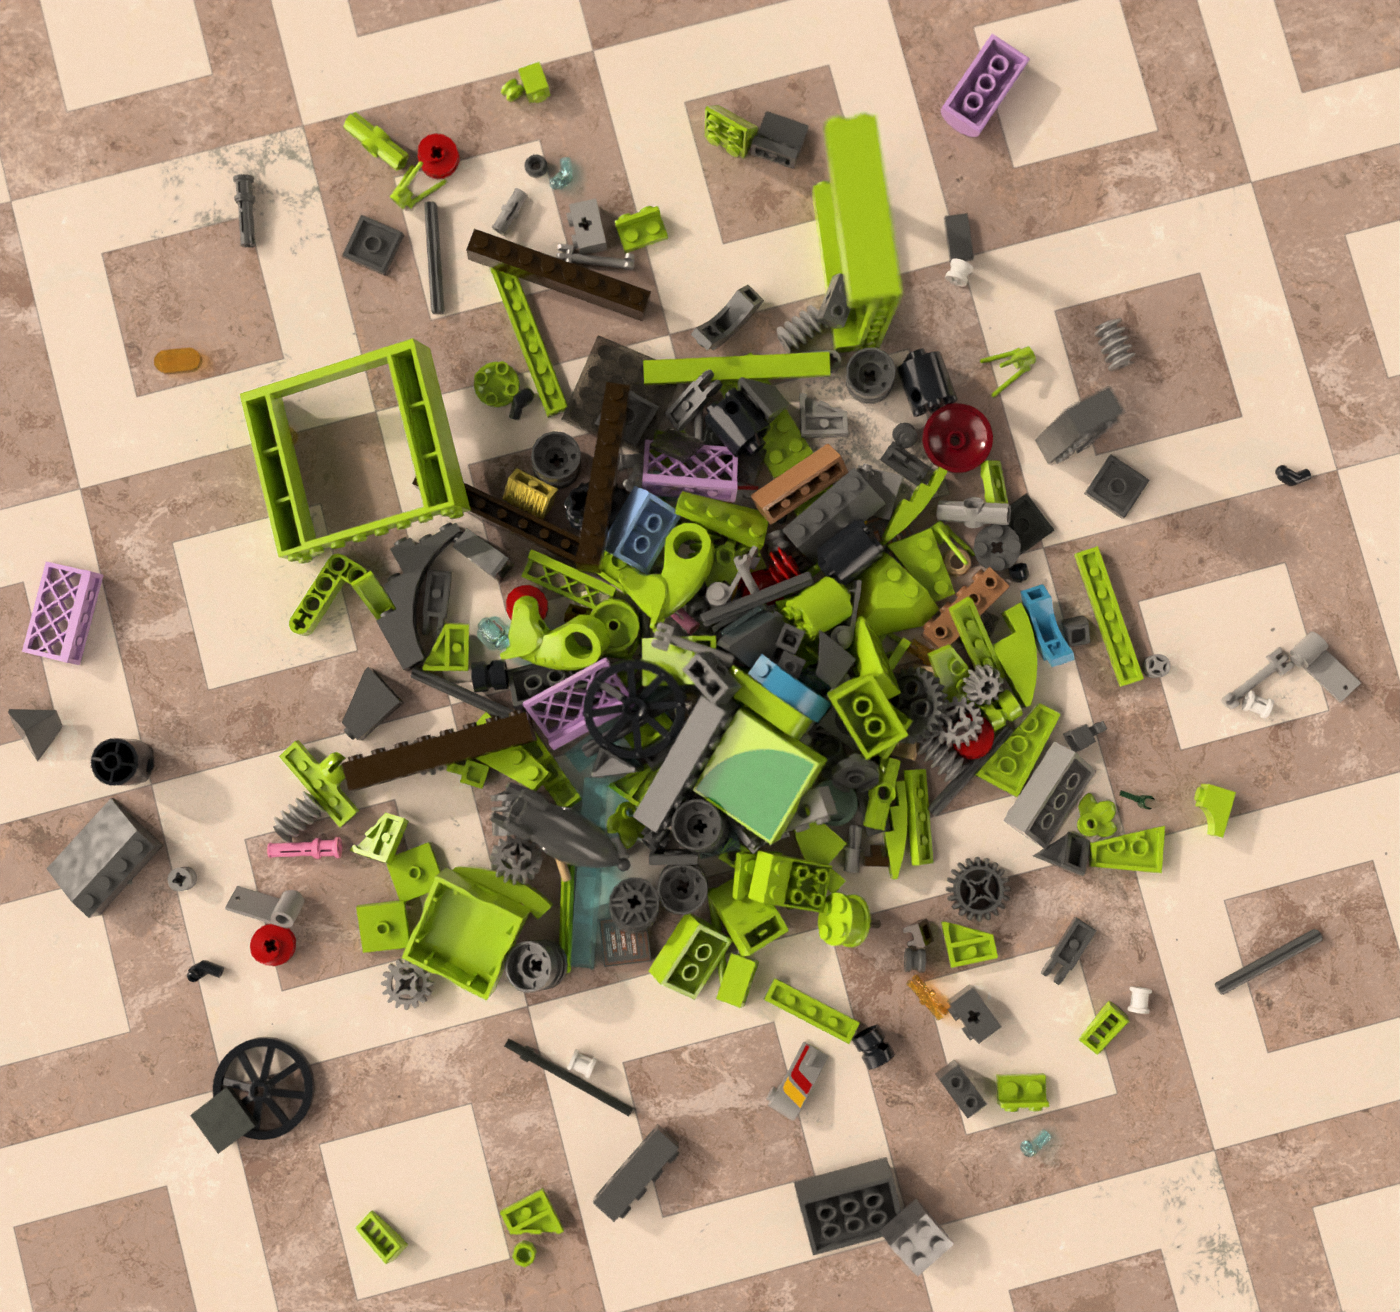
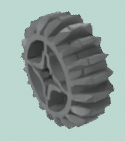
M975 857L974 864L970 858H967L965 861L966 867L959 862L957 866L960 872L954 869L951 870V873L956 876L955 879L947 878L948 882L953 883V887H946L947 892H953V895L948 896L947 900H956L951 906L952 909L955 910L961 907L958 912L960 916L965 915L967 912V919L972 920L975 914L976 921L981 922L982 914H984L986 920L991 919L990 912L998 916L997 906L1005 909L1006 906L1001 901L1002 899L1006 901L1010 899V897L1004 895V891L1009 892L1011 888L1003 886L1004 883L1009 881V878H1000L1005 873V870L999 869L996 871L998 867L996 862H993L989 867L990 859L985 858L982 864L980 857ZM974 870L986 871L983 876L981 875L976 880L966 876ZM991 877H993L996 884L995 896L988 889ZM961 882L968 888L965 902L960 895ZM969 882L974 885H980L981 883L982 885L980 888L983 890L985 894H987V896L982 893H977V895H975L976 890L973 888L972 885L969 884ZM981 898L990 902L982 908H970L973 903H976Z

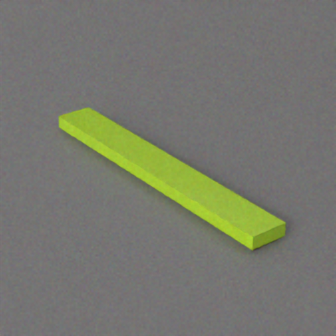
M490 268L547 417L549 418L568 411L569 407L519 278Z
M829 352L643 360L644 385L692 383L708 369H711L714 373V377L710 382L716 380L721 382L738 381L741 377L751 380L830 377L831 375Z

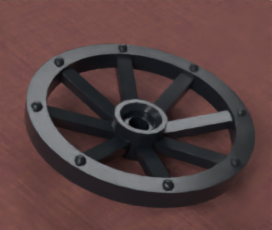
M643 659L622 660L604 668L590 683L584 699V719L590 735L600 747L623 758H645L664 750L678 735L685 717L684 697L676 679L662 666ZM634 669L646 670L656 674L657 676L639 695H636ZM627 670L629 695H624L605 680L618 672ZM663 681L669 685L675 697L673 701H645ZM599 687L622 702L619 705L592 709L593 700ZM636 703L638 707L636 710H632L630 705ZM676 709L675 718L670 729L667 730L646 710ZM623 712L607 736L604 737L598 730L593 718ZM641 718L663 736L657 742L646 747H642L639 725ZM628 720H632L635 748H625L612 743Z
M257 1037L234 1047L220 1062L213 1080V1097L223 1090V1085H230L233 1088L249 1092L241 1101L244 1105H247L252 1100L255 1101L253 1117L258 1124L243 1136L255 1140L274 1139L291 1131L307 1115L314 1098V1075L308 1060L294 1045L275 1037ZM254 1047H268L261 1075L258 1077L245 1051ZM275 1049H279L288 1054L295 1062L273 1078H270L268 1076ZM237 1056L251 1083L225 1077L230 1064ZM300 1068L304 1079V1091L276 1088L275 1084ZM258 1087H264L263 1094L259 1093ZM272 1096L301 1099L303 1101L298 1112L290 1120ZM263 1102L266 1103L282 1123V1126L268 1130L260 1129Z

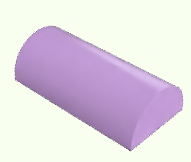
M992 33L942 106L941 115L944 120L963 135L969 137L979 136L1030 58Z

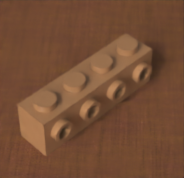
M826 444L750 496L761 515L772 525L845 476L848 470L841 455L829 444Z
M991 567L986 571L981 568L972 577L974 582L969 587L964 585L955 594L958 598L952 604L948 601L939 610L941 615L936 620L931 618L922 627L925 631L921 636L935 650L947 644L951 646L960 637L948 608L964 598L970 597L976 606L979 616H981L1010 587Z

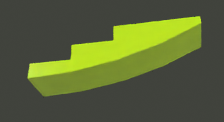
M941 467L936 469L932 473L927 485L921 483L914 489L909 501L903 499L897 504L879 541L881 546L904 530L923 511L937 492L948 472Z
M535 731L537 741L522 746L552 774L543 786L550 793L556 804L561 807L571 808L580 802L582 797Z
M905 780L896 781V805L890 806L888 813L891 830L882 832L886 857H889V875L893 880L898 879L907 835Z

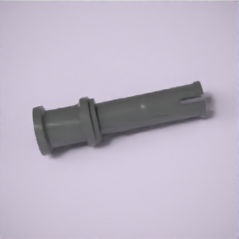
M239 174L233 176V182L236 183L234 200L239 208L240 246L252 248L256 246L253 204L256 199L252 189L254 177L252 175Z

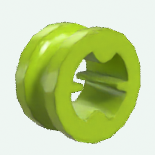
M513 78L502 87L501 94L507 96L506 98L509 102H513L522 94L524 87L518 85V80Z

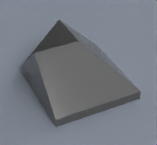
M743 377L738 380L737 390L743 393L768 424H771L789 405L788 401L773 385Z

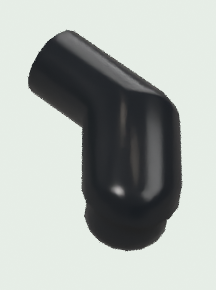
M524 388L514 395L509 414L511 419L520 420L523 408L533 401L534 392L530 388Z
M1280 465L1275 470L1277 478L1288 486H1294L1311 479V473L1307 468L1294 472L1286 465Z
M202 960L189 968L187 979L190 982H197L207 974L220 978L224 967L207 960Z

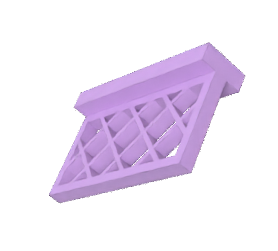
M645 440L642 489L655 496L679 498L681 492L685 491L724 502L735 503L738 484V457L733 456V459L725 464L719 457L721 455H733L727 447L702 445L700 447L698 444L688 443L687 445H691L690 453L688 450L684 452L687 453L688 459L682 458L684 460H678L672 454L671 456L667 455L669 453H667L665 447H669L667 448L669 452L671 450L681 451L684 450L686 443H682L681 446V443L676 444L672 442L671 445V442H669L666 446L665 442L663 444V441L660 445L661 441ZM658 442L657 448L664 452L655 458L649 452V448H654V445L656 448V443ZM706 453L709 458L702 462L695 455ZM666 457L674 463L667 469L660 463ZM690 459L698 465L691 471L684 465ZM713 461L721 467L714 473L707 467ZM656 466L662 473L659 475L648 474V470ZM679 467L685 475L682 477L674 476L671 472ZM703 470L709 477L706 479L697 478L694 474ZM726 472L732 477V481L721 480L718 476Z
M46 561L22 652L80 665L104 575ZM53 568L58 569L62 576L54 583L50 578ZM75 574H81L79 585L73 587L69 578ZM65 582L69 591L60 597L56 587ZM52 591L56 600L47 605L44 600L45 595ZM72 596L75 600L74 605L71 609L67 610L63 601ZM59 604L63 614L54 619L50 610ZM46 614L50 623L41 628L38 623L39 618ZM66 618L69 623L68 628L62 633L57 624ZM53 627L57 637L48 642L44 632ZM40 636L44 645L37 650L31 649L34 639ZM59 641L63 646L60 656L55 655L51 647Z
M606 657L523 702V706L547 737L548 743L553 750L588 732L584 719V699L590 683L595 678L596 671L611 665ZM617 673L605 680L610 685L619 687L621 689L620 692L624 695H629L628 687L625 686ZM579 680L588 681L586 690L574 688L575 683ZM603 690L602 693L596 692L595 697L600 698L599 703L592 706V709L619 705L622 702ZM559 691L567 692L566 700L553 699L554 694ZM572 693L584 695L581 704L569 702ZM537 703L547 704L545 712L535 711L532 706ZM635 703L631 704L630 708L635 707ZM551 705L562 706L561 715L549 713ZM567 708L580 709L579 713L573 717L565 716ZM623 712L594 717L593 719L598 727ZM547 719L559 720L558 725L551 729H548L545 723Z

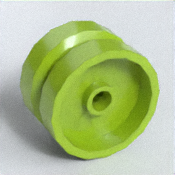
M612 598L604 600L590 614L600 620L609 632L610 644L606 651L617 652L626 649L632 645L639 634V614L632 604L623 599ZM611 621L618 623L616 630H612V626L609 627Z

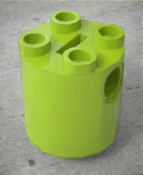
M824 577L795 598L789 599L786 602V607L782 609V613L788 621H791L794 627L805 631L801 641L805 639L807 641H814L820 636V630L824 633L850 618L852 615L851 596L844 585L837 583L831 577Z

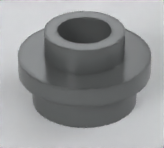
M534 154L526 159L524 167L529 176L539 178L547 172L548 165L543 156ZM539 164L540 168L538 170H534L532 168L533 165Z

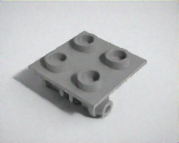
M868 464L858 465L857 470L886 502L872 516L890 520L903 475L873 469Z

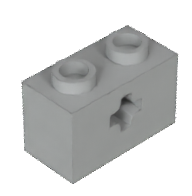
M596 198L569 204L571 212L566 214L569 227L574 226L575 234L571 235L574 249L579 248L580 254L583 255L607 250ZM583 225H588L589 230L584 231Z

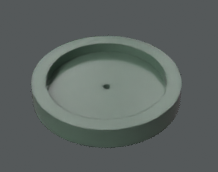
M827 779L819 783L816 788L828 786L833 801H836L834 804L837 814L830 816L831 821L825 824L839 826L849 822L854 817L858 808V797L855 789H850V793L840 791L833 786L832 781Z

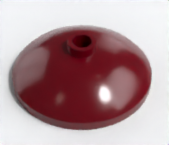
M953 403L939 408L929 417L923 429L922 442L927 457L935 466L941 467L950 473H965L974 470L986 460L992 448L993 432L988 419L978 409L967 404ZM951 439H958L959 444L953 445Z

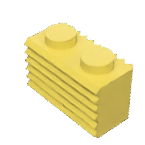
M516 468L508 478L502 499L506 500L510 505L519 507V509H523L531 515L544 519L552 509L558 489Z

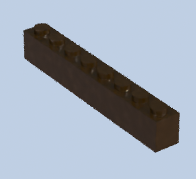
M477 229L473 230L466 249L468 260L639 321H643L650 302L651 291Z
M606 382L576 558V566L579 571L601 574L630 401V385Z
M415 476L412 484L419 490L417 478ZM464 483L470 511H467V513L576 564L580 537Z
M520 709L509 712V717L500 719V716L485 719V724L478 726L477 722L463 725V730L454 732V728L440 731V736L431 738V735L418 737L417 742L413 744H408V741L394 744L395 749L386 751L385 747L372 750V755L363 757L362 754L348 757V762L342 763L348 791L365 789L535 742L537 738L531 716L528 712L523 713V710Z

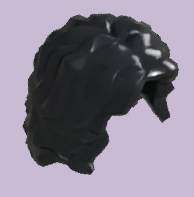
M582 482L577 488L572 489L564 502L566 518L570 521L571 527L580 531L589 482L586 484ZM617 483L615 485L608 531L629 496L624 489L618 487Z

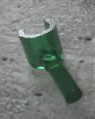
M1123 790L1119 793V796L1137 802V805L1142 809H1152L1145 805L1146 799L1155 800L1152 796H1138Z

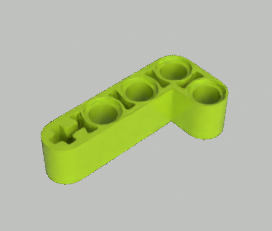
M342 554L331 555L289 620L290 630L302 636L312 634L344 583L351 584V582L355 581V576L359 572L366 574L369 571ZM339 560H344L345 567L343 570L337 571L335 568L336 563ZM331 579V589L324 591L323 583ZM318 599L320 602L319 608L312 611L310 604L313 600ZM305 612H306V613H309V614L313 615V617L310 618V617H308L307 615H305L304 613H305ZM300 621H303L306 625L304 629L299 625Z
M733 665L729 672L742 686L734 696L794 739L800 740L813 720L794 709L758 681Z

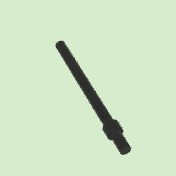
M508 1038L504 1047L520 1055V1059L527 1063L530 1061L626 1116H630L633 1110L631 1106L534 1053V1049L526 1045L524 1047Z

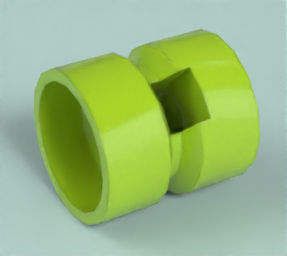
M1008 689L997 695L999 700H991L990 705L983 703L978 706L981 716L991 724L994 732L1006 726L1007 720L1012 722L1023 715L1019 703Z

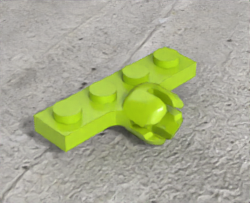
M297 740L279 756L339 827L344 826L359 812V809L340 787L341 782L345 780L341 763L346 758L338 752L331 753L319 763L304 745Z

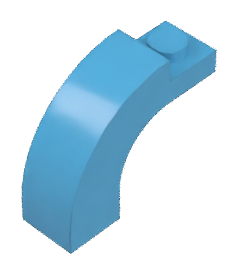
M1044 585L1021 591L1022 604L1029 617L1036 647L1043 660H1047L1051 667L1075 660L1074 652L1058 628L1053 611L1052 597Z
M761 654L748 673L774 695L817 723L832 704L763 654Z

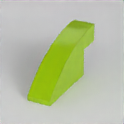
M1019 603L1000 613L1012 634L992 644L1006 676L1004 678L1021 708H1026L1031 705L1036 685L1037 649L1029 617L1022 603Z
M806 808V813L809 816L811 811ZM816 822L809 824L810 829L796 833V830H793L801 854L808 861L829 865L847 844L824 823L817 825ZM833 869L831 870L828 890L831 893H836L846 880Z
M457 866L453 869V871L519 904L523 903L525 907L531 909L530 912L537 919L541 918L554 905L541 892L528 883L523 884L520 880H517L516 885H513L512 879H509L506 883L503 882V875L496 877L497 870L475 866Z

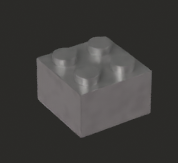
M917 1199L911 1202L880 1230L891 1249L917 1277L954 1245L944 1229Z

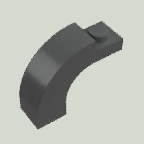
M746 285L736 291L718 314L696 327L691 335L701 347H704L707 351L709 349L714 351L729 340L751 318L764 302V299L749 285Z

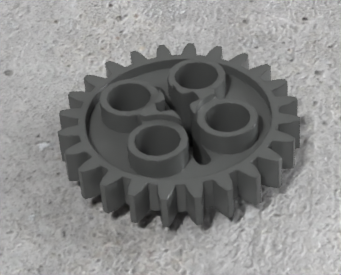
M919 667L901 668V674L893 673L901 693L888 699V701L913 720V722L906 731L908 736L899 742L915 744V742L923 743V738L931 739L930 732L938 733L937 724H944L940 717L947 716V713L942 711V709L948 706L947 703L943 702V699L948 694L941 693L945 686L938 684L940 678L933 676V672Z

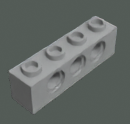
M828 786L817 787L804 794L798 805L797 812L781 839L789 837V832L792 830H796V833L810 829L809 824L816 822L817 825L831 821L830 816L837 814V810ZM807 805L810 807L811 810L809 816L806 813Z

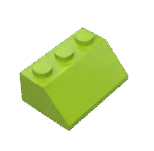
M863 616L859 617L855 622L853 641L846 651L856 659L854 661L856 667L853 668L856 677L872 673L888 700L900 694V689L880 637Z
M872 673L846 681L827 693L866 760L908 736Z
M692 913L686 914L682 917L648 971L660 985L695 1000L733 940L704 919Z

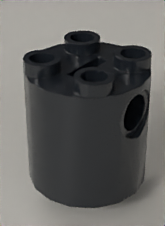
M921 348L907 354L903 363L897 368V372L914 417L924 415L928 410L930 414H933L936 410L943 407L942 405L953 404L958 401L941 352L926 353L925 349Z
M734 387L725 394V398L719 403L714 401L706 409L708 414L704 418L705 423L734 457H740L748 451L751 455H754L765 446L766 442L763 438L771 427L743 393Z
M861 519L859 521L853 520L846 528L836 533L817 548L818 566L826 577H831L837 583L845 586L866 571L877 560L884 557L882 555L885 552L884 548L876 538L871 540L868 537V534L871 532Z
M109 738L101 742L94 749L91 756V769L94 776L106 785H138L146 782L153 771L154 751L150 746L137 739Z

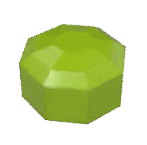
M523 1240L515 1245L512 1257L516 1265L527 1267L534 1262L537 1250L532 1242Z

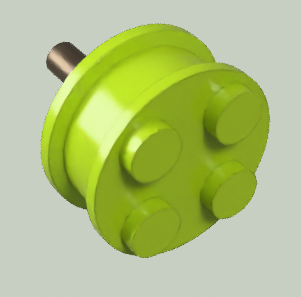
M832 893L828 895L825 899L823 913L819 912L818 914L819 936L831 946L857 947L866 939L870 928H879L881 925L880 920L870 917V910L866 901L861 896L854 894L846 896L843 893Z

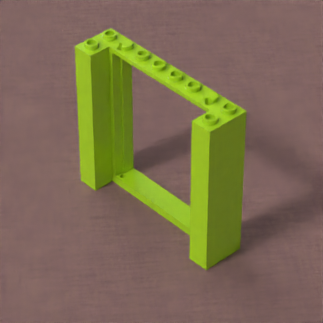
M859 113L849 118L835 116L826 120L824 127L831 183L829 181H822L817 183V185H813L812 198L825 291L827 292L834 275L841 273L845 277L848 305L851 310L844 327L838 329L831 327L834 351L845 353L859 351L864 348L881 347L901 299L902 287L877 114Z
M408 339L240 393L278 558L288 559L289 562L298 561L299 564L309 563L313 561V557L324 553V549L329 547L338 549L345 547V543L349 541L357 543L367 540V536L373 534L375 536L386 535L390 529L396 527L398 530L411 527L413 522L426 523L433 520V516L440 514L441 516L450 517V519H456L464 516V512L470 511L431 349L416 339ZM389 364L424 507L316 539L282 397Z

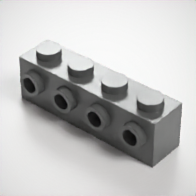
M657 1124L594 1196L593 1204L613 1222L619 1217L623 1219L631 1210L629 1205L633 1200H640L646 1193L647 1184L651 1180L655 1182L663 1173L661 1168L667 1162L671 1164L679 1154L677 1151L679 1149V1142Z

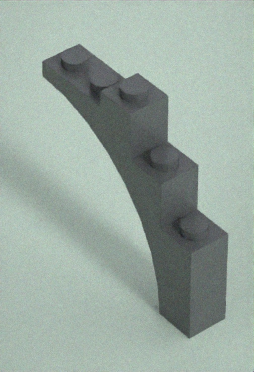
M450 522L439 528L440 532L435 535L428 534L419 539V544H416L411 537L408 539L406 537L401 538L390 549L403 574L396 573L387 579L388 582L383 585L396 610L389 609L380 615L381 618L376 622L402 669L405 671L413 669L427 659L417 628L419 592L426 573L436 557L454 541L458 533L462 532L457 523L452 524Z

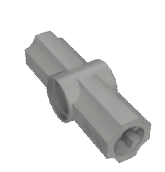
M970 497L963 502L939 500L937 520L961 522L968 528H979L984 524L1009 525L1011 505L984 503L978 497Z

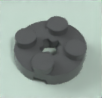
M994 524L985 527L978 533L973 550L977 561L986 569L991 567L995 571L1008 569L1018 560L1021 543L1018 534L1012 528L1006 525ZM1001 541L1003 543V552H996L994 554L992 552V542L998 543Z
M852 754L849 756V759L842 760L831 766L833 786L840 791L850 793V789H858V792L868 791L879 782V767L875 762L863 758L861 754Z

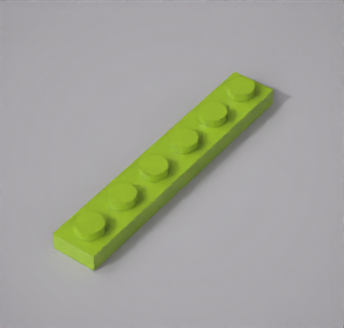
M1096 546L1075 553L1074 556L1119 687L1143 680L1144 677L1099 547Z

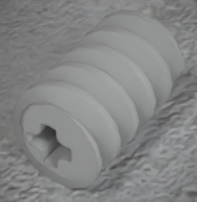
M809 305L807 312L800 311L799 317L793 316L792 323L786 321L784 328L781 326L777 327V337L788 354L792 353L790 346L797 350L799 349V340L803 344L807 343L806 335L814 339L813 330L821 334V325L828 329V325L816 320L819 310L814 306Z
M1121 318L1109 320L1095 328L1098 329L1095 332V336L1102 337L1098 344L1105 346L1101 351L1102 354H1109L1105 358V362L1112 363L1108 367V370L1112 372L1134 363L1130 359L1135 356V353H1127L1132 344L1123 343L1129 337L1128 335H1120L1125 330V327H1117V324L1122 321Z
M933 732L931 733V739L925 738L923 743L919 745L920 749L917 754L921 755L926 752L927 755L924 761L927 762L933 759L931 768L940 766L938 775L947 773L945 782L956 778L969 765V763L961 765L964 758L961 756L955 759L957 751L952 750L948 752L947 743L941 745L939 739L934 738Z
M305 791L302 792L305 800L295 798L297 807L291 804L288 805L290 813L284 810L281 811L282 820L276 816L273 818L276 823L273 826L274 830L287 843L292 842V836H299V830H306V823L309 825L313 824V817H321L320 811L326 812L317 800Z

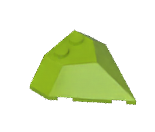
M883 552V558L877 560L854 579L862 581L856 621L859 617L863 616L878 636L924 626L939 610L938 606L928 591L893 557Z

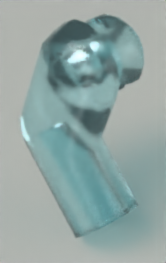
M570 158L560 159L561 171L549 181L552 189H563L572 181L573 175Z
M1043 1128L1031 1142L1029 1140L1023 1141L1020 1145V1150L1024 1152L1026 1157H1034L1048 1143L1052 1136Z

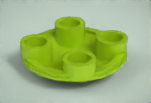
M495 361L487 363L474 375L475 393L481 402L490 407L499 408L507 406L513 401L514 395L519 392L520 382L518 374L506 362Z

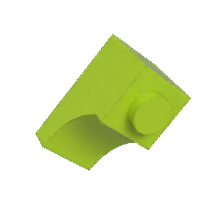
M1201 784V787L1197 788L1194 796L1195 806L1199 807L1206 816L1208 824L1207 835L1224 837L1236 792L1211 784Z

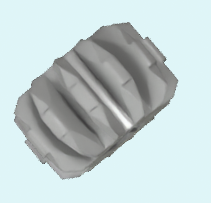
M986 664L983 667L976 665L975 671L968 670L970 676L969 678H963L966 685L962 688L967 693L966 696L969 700L974 701L978 705H982L983 702L990 705L991 698L999 700L996 694L1003 691L1000 685L1004 681L1000 677L998 670L992 669L990 665Z

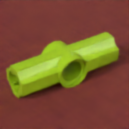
M357 112L350 114L345 119L344 129L360 141L361 145L371 155L381 158L397 172L405 167L409 159L408 153L396 145L385 131L378 126L374 127Z
M879 757V782L874 788L868 790L869 802L863 826L881 831L885 830L890 805L896 796L895 784L901 761L890 757L887 760ZM881 787L886 792L884 799H881L878 795Z

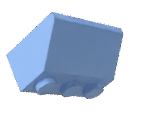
M634 486L608 531L605 551L644 574H648L665 545L666 537L676 526L681 516L675 514V508L642 488Z

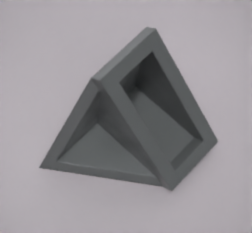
M820 630L819 664L815 674L834 689L856 659Z
M9 709L8 714L14 728L38 762L62 729L63 725L57 710Z
M600 747L591 774L592 777L641 772L644 771V766L636 759L619 757Z
M1068 832L1065 836L1050 844L1046 850L1042 849L1034 854L1033 857L1076 875L1084 876L1086 874L1090 840Z

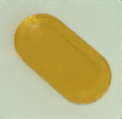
M193 348L162 350L156 354L154 365L158 371L167 375L195 372L202 365V356Z

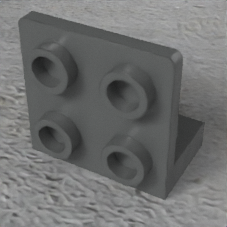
M767 111L757 136L753 138L751 155L794 169L809 126Z

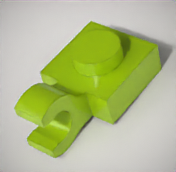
M466 760L465 766L457 763L447 766L446 771L462 775L460 783L483 789L490 766Z

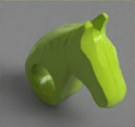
M683 523L673 528L666 537L662 574H642L632 567H628L620 573V585L639 608L651 618L650 628L653 629L654 633L659 631L657 630L658 623H664L667 617L682 608L699 591L711 571L715 547L706 529L696 523ZM689 539H696L702 542V548L695 557L690 559L678 557V549L683 542Z
M522 596L515 602L508 633L510 646L500 653L501 659L520 657L535 665L549 669L578 670L591 666L601 658L610 644L609 632L604 624L592 615H578L562 626L550 630L540 617L537 600L531 596ZM574 632H581L588 636L592 642L593 650L584 649L579 646L575 641Z

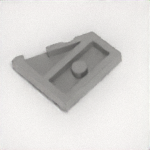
M800 393L801 438L848 437L847 411L831 407L828 403L821 400L819 402L808 398L807 394Z

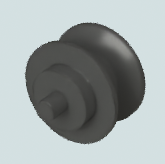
M900 423L893 429L892 436L898 447L906 449L916 443L918 435L912 424Z

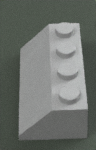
M1053 742L1052 746L1046 751L1039 766L1034 770L1025 788L1021 790L1016 802L1008 810L1007 816L1003 821L1046 850L1096 770L1076 752Z

